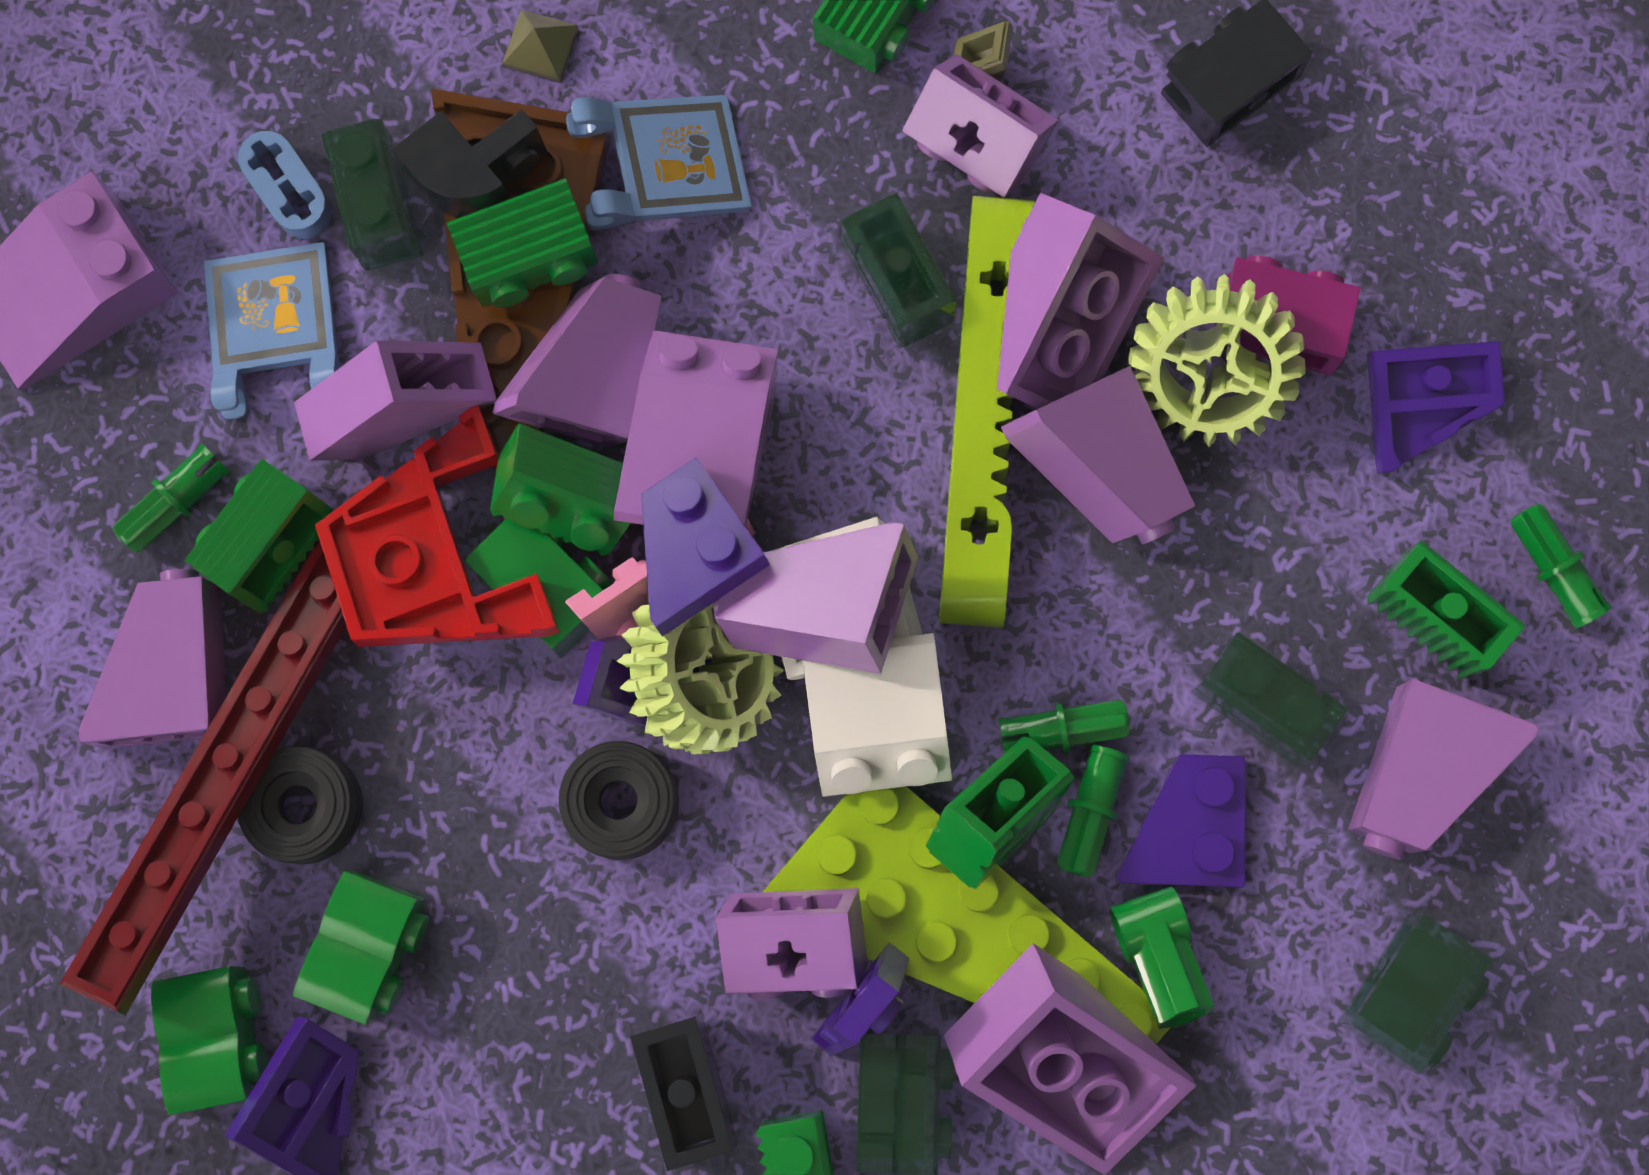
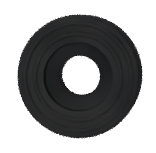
M610 741L598 744L584 751L567 769L559 790V812L568 834L583 849L607 859L629 860L648 854L667 838L678 815L679 793L671 771L653 752L631 742ZM624 782L630 784L637 793L636 809L627 818L620 820L611 819L602 809V795L610 785Z
M307 746L283 747L275 751L241 811L238 823L247 841L262 855L284 863L300 865L318 863L337 854L354 836L362 815L361 789L353 772L337 757ZM299 787H307L316 797V811L305 823L294 824L285 815L284 801L292 790Z

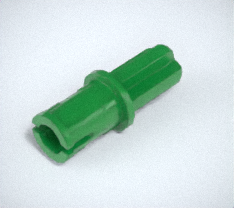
M203 443L197 446L198 449L162 481L157 478L151 481L155 487L113 525L114 533L129 549L136 553L143 551L182 514L186 518L190 517L192 513L189 511V508L224 476H228L231 473L218 460L201 476L196 475V471L214 456Z
M1541 504L1532 505L1511 519V526L1540 570L1535 577L1538 582L1545 580L1552 593L1555 594L1574 629L1592 622L1612 608L1599 588L1596 587L1587 573V569L1581 562V559L1584 557L1581 550L1573 552L1545 506Z
M1119 699L1064 709L1062 703H1055V710L1010 718H998L1002 737L1028 733L1025 737H1031L1046 751L1062 748L1064 754L1070 753L1071 746L1125 738L1130 733L1127 707L1124 701ZM1023 736L1003 739L1004 753Z
M1090 745L1088 750L1089 756L1076 799L1068 800L1067 806L1072 808V812L1057 859V866L1060 869L1081 877H1091L1094 874L1109 821H1117L1118 813L1114 812L1113 808L1126 764L1130 760V756L1120 751L1099 745Z

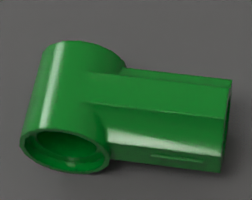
M1171 886L1110 906L1109 914L1118 943L1128 963L1133 962L1158 1028H1177L1195 1022L1202 1016L1213 1012V1001L1190 946L1192 934L1188 919L1175 889Z

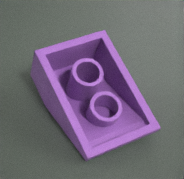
M93 171L39 203L0 245V361L20 391L27 389L179 293L119 197Z
M1040 192L1011 251L997 389L1039 409L1103 379L1164 257L1098 216Z
M653 330L640 373L615 503L614 520L643 525L641 493L697 457L746 527L774 406L778 349Z
M1034 943L944 1034L962 1087L1103 1175H1106L1196 1087L1193 1078L1089 982Z

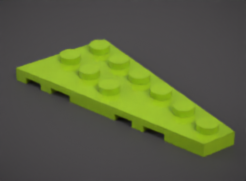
M906 786L846 794L763 890V892L859 888L867 958L874 961L887 943L890 942L909 957L905 971L906 975L975 1003L1034 943L1080 974L1155 1044L1170 1029L1158 1028L1146 995L1137 984L1002 868L998 867L977 889L968 887L931 855L926 844L933 830L937 827L940 815Z

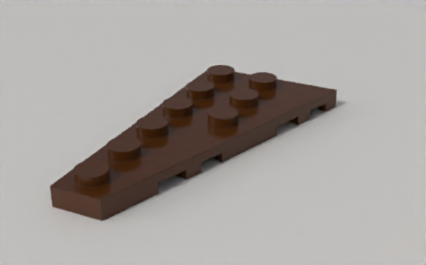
M431 88L435 113L438 114L442 111L471 147L522 109L537 126L547 152L541 156L539 164L529 175L517 181L510 180L504 185L510 199L566 178L589 236L590 227L586 221L585 207L590 204L592 193L599 190L612 130L587 138H574L570 136L566 123V116L570 112ZM444 213L451 288L455 297L457 324H455L457 342L481 343L496 398L498 399L573 299L578 280L560 286L553 285L552 281H550L548 284L539 285L536 289H528L529 295L523 301L512 306L497 308L491 304L490 306L482 307L471 290L447 226L448 222L458 218ZM495 403L481 409L485 415L498 455H500L518 423L543 433L545 432V429L493 414ZM497 465L490 467V469L497 470Z

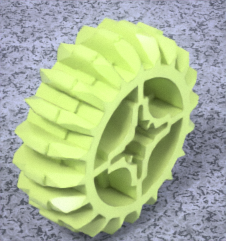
M1225 274L1218 278L1216 290H1206L1205 283L1197 276L1191 282V296L1187 297L1181 290L1173 286L1167 291L1166 301L1168 307L1155 302L1148 307L1147 319L1149 323H1140L1136 326L1134 340L1139 345L1130 349L1129 364L1137 368L1133 373L1141 390L1145 391L1143 394L1150 410L1160 409L1157 423L1160 425L1161 430L1178 422L1180 423L1179 436L1183 442L1192 436L1194 430L1204 432L1203 439L1208 447L1215 442L1217 433L1227 432L1228 439L1236 446L1238 441L1241 440V428L1247 427L1260 437L1262 432L1265 431L1264 416L1281 421L1285 415V403L1283 401H1295L1299 394V383L1295 379L1301 378L1305 374V359L1298 355L1304 350L1303 335L1299 332H1291L1295 327V317L1290 310L1275 313L1278 308V297L1274 295V292L1266 294L1256 301L1254 300L1256 285L1251 279L1241 286L1239 292L1230 291V280ZM1217 323L1215 327L1207 331L1191 330V328L1198 325ZM1242 329L1251 333L1262 343L1270 358L1269 365L1257 361L1256 353L1242 347L1240 344ZM1227 344V364L1222 359L1221 366H1213L1208 378H1206V359L1211 364L1212 357H1220ZM1164 359L1177 363L1176 370L1182 371L1194 381L1192 392L1183 388L1172 377ZM1224 393H1240L1231 397L1217 398Z
M714 603L663 637L650 620L649 604L640 606L632 612L638 627L629 628L628 631L621 634L632 647L631 653L624 654L617 662L625 667H630L631 679H628L620 689L627 692H635L637 700L629 713L637 715V717L648 716L644 733L652 734L654 737L663 736L664 746L674 750L685 749V752H691V754H709L711 750L713 752L729 751L732 747H737L738 742L747 741L751 737L757 736L756 725L763 724L764 721L772 719L766 702H773L782 696L772 682L773 677H777L785 669L774 664L773 655L733 648L714 618ZM706 659H712L710 664L705 665ZM699 667L700 672L693 673V669Z

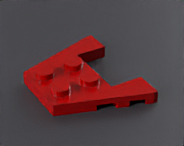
M479 405L469 408L458 416L460 423L435 441L431 437L413 450L415 457L385 479L380 475L315 525L351 641L358 647L550 637L560 633L543 582L537 573L475 596L439 488L442 485L498 464L499 455L485 415Z

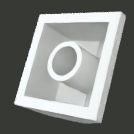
M934 633L892 638L881 674L803 660L814 754L822 797L952 781Z

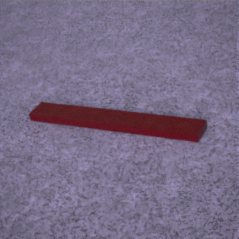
M320 540L316 542L314 550L311 551L65 973L60 985L125 1016L346 628V622Z

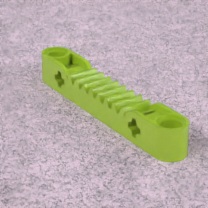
M983 196L972 197L939 623L1003 628L1012 524L1010 514L1003 505L1007 486L1001 484V482L1005 481L1009 461L1003 458L1007 456L1010 442L1006 439L1001 426L1010 423L1012 420V411L1009 409L1013 397L999 391L997 384L1011 251L1025 220L1035 204V200ZM998 280L1002 282L1003 296L996 297L991 295L990 281ZM972 520H983L985 531L990 532L987 534L984 544L972 543V534L966 531L970 529Z

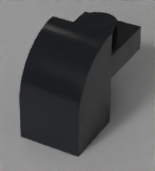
M521 109L473 147H471L445 114L440 111L393 147L392 151L407 175L436 208L452 217L461 218L509 200L510 197L504 185L510 180L517 181L529 175L537 167L541 156L547 152V149L537 126Z

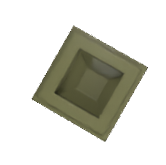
M520 10L502 63L503 67L561 83L579 30L578 25Z
M1004 21L958 38L955 43L953 56L958 54L1001 82L1008 65L1013 32L1012 24L1010 21Z

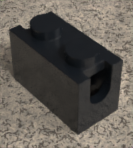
M1268 0L1259 1L1247 11L1243 7L1234 9L1215 27L1213 31L1214 36L1199 47L1195 42L1187 44L1166 65L1168 69L1167 76L1171 82L1162 88L1161 95L1206 147L1210 146L1299 79L1313 53Z
M700 1014L630 1036L666 1170H674L733 1152L738 1145V1140L703 1015ZM715 1137L714 1140L696 1146L688 1147V1145L695 1144Z

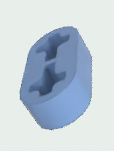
M259 131L250 135L240 147L238 164L242 173L282 229L292 237L311 239L320 235L328 227L332 219V206L307 167L281 134L273 131ZM267 151L276 157L277 164L284 172V175L277 180H274L267 169L262 167L263 164L259 157ZM294 190L298 192L306 203H310L308 206L312 214L306 219L301 220L298 215L294 214V207L286 197V195Z

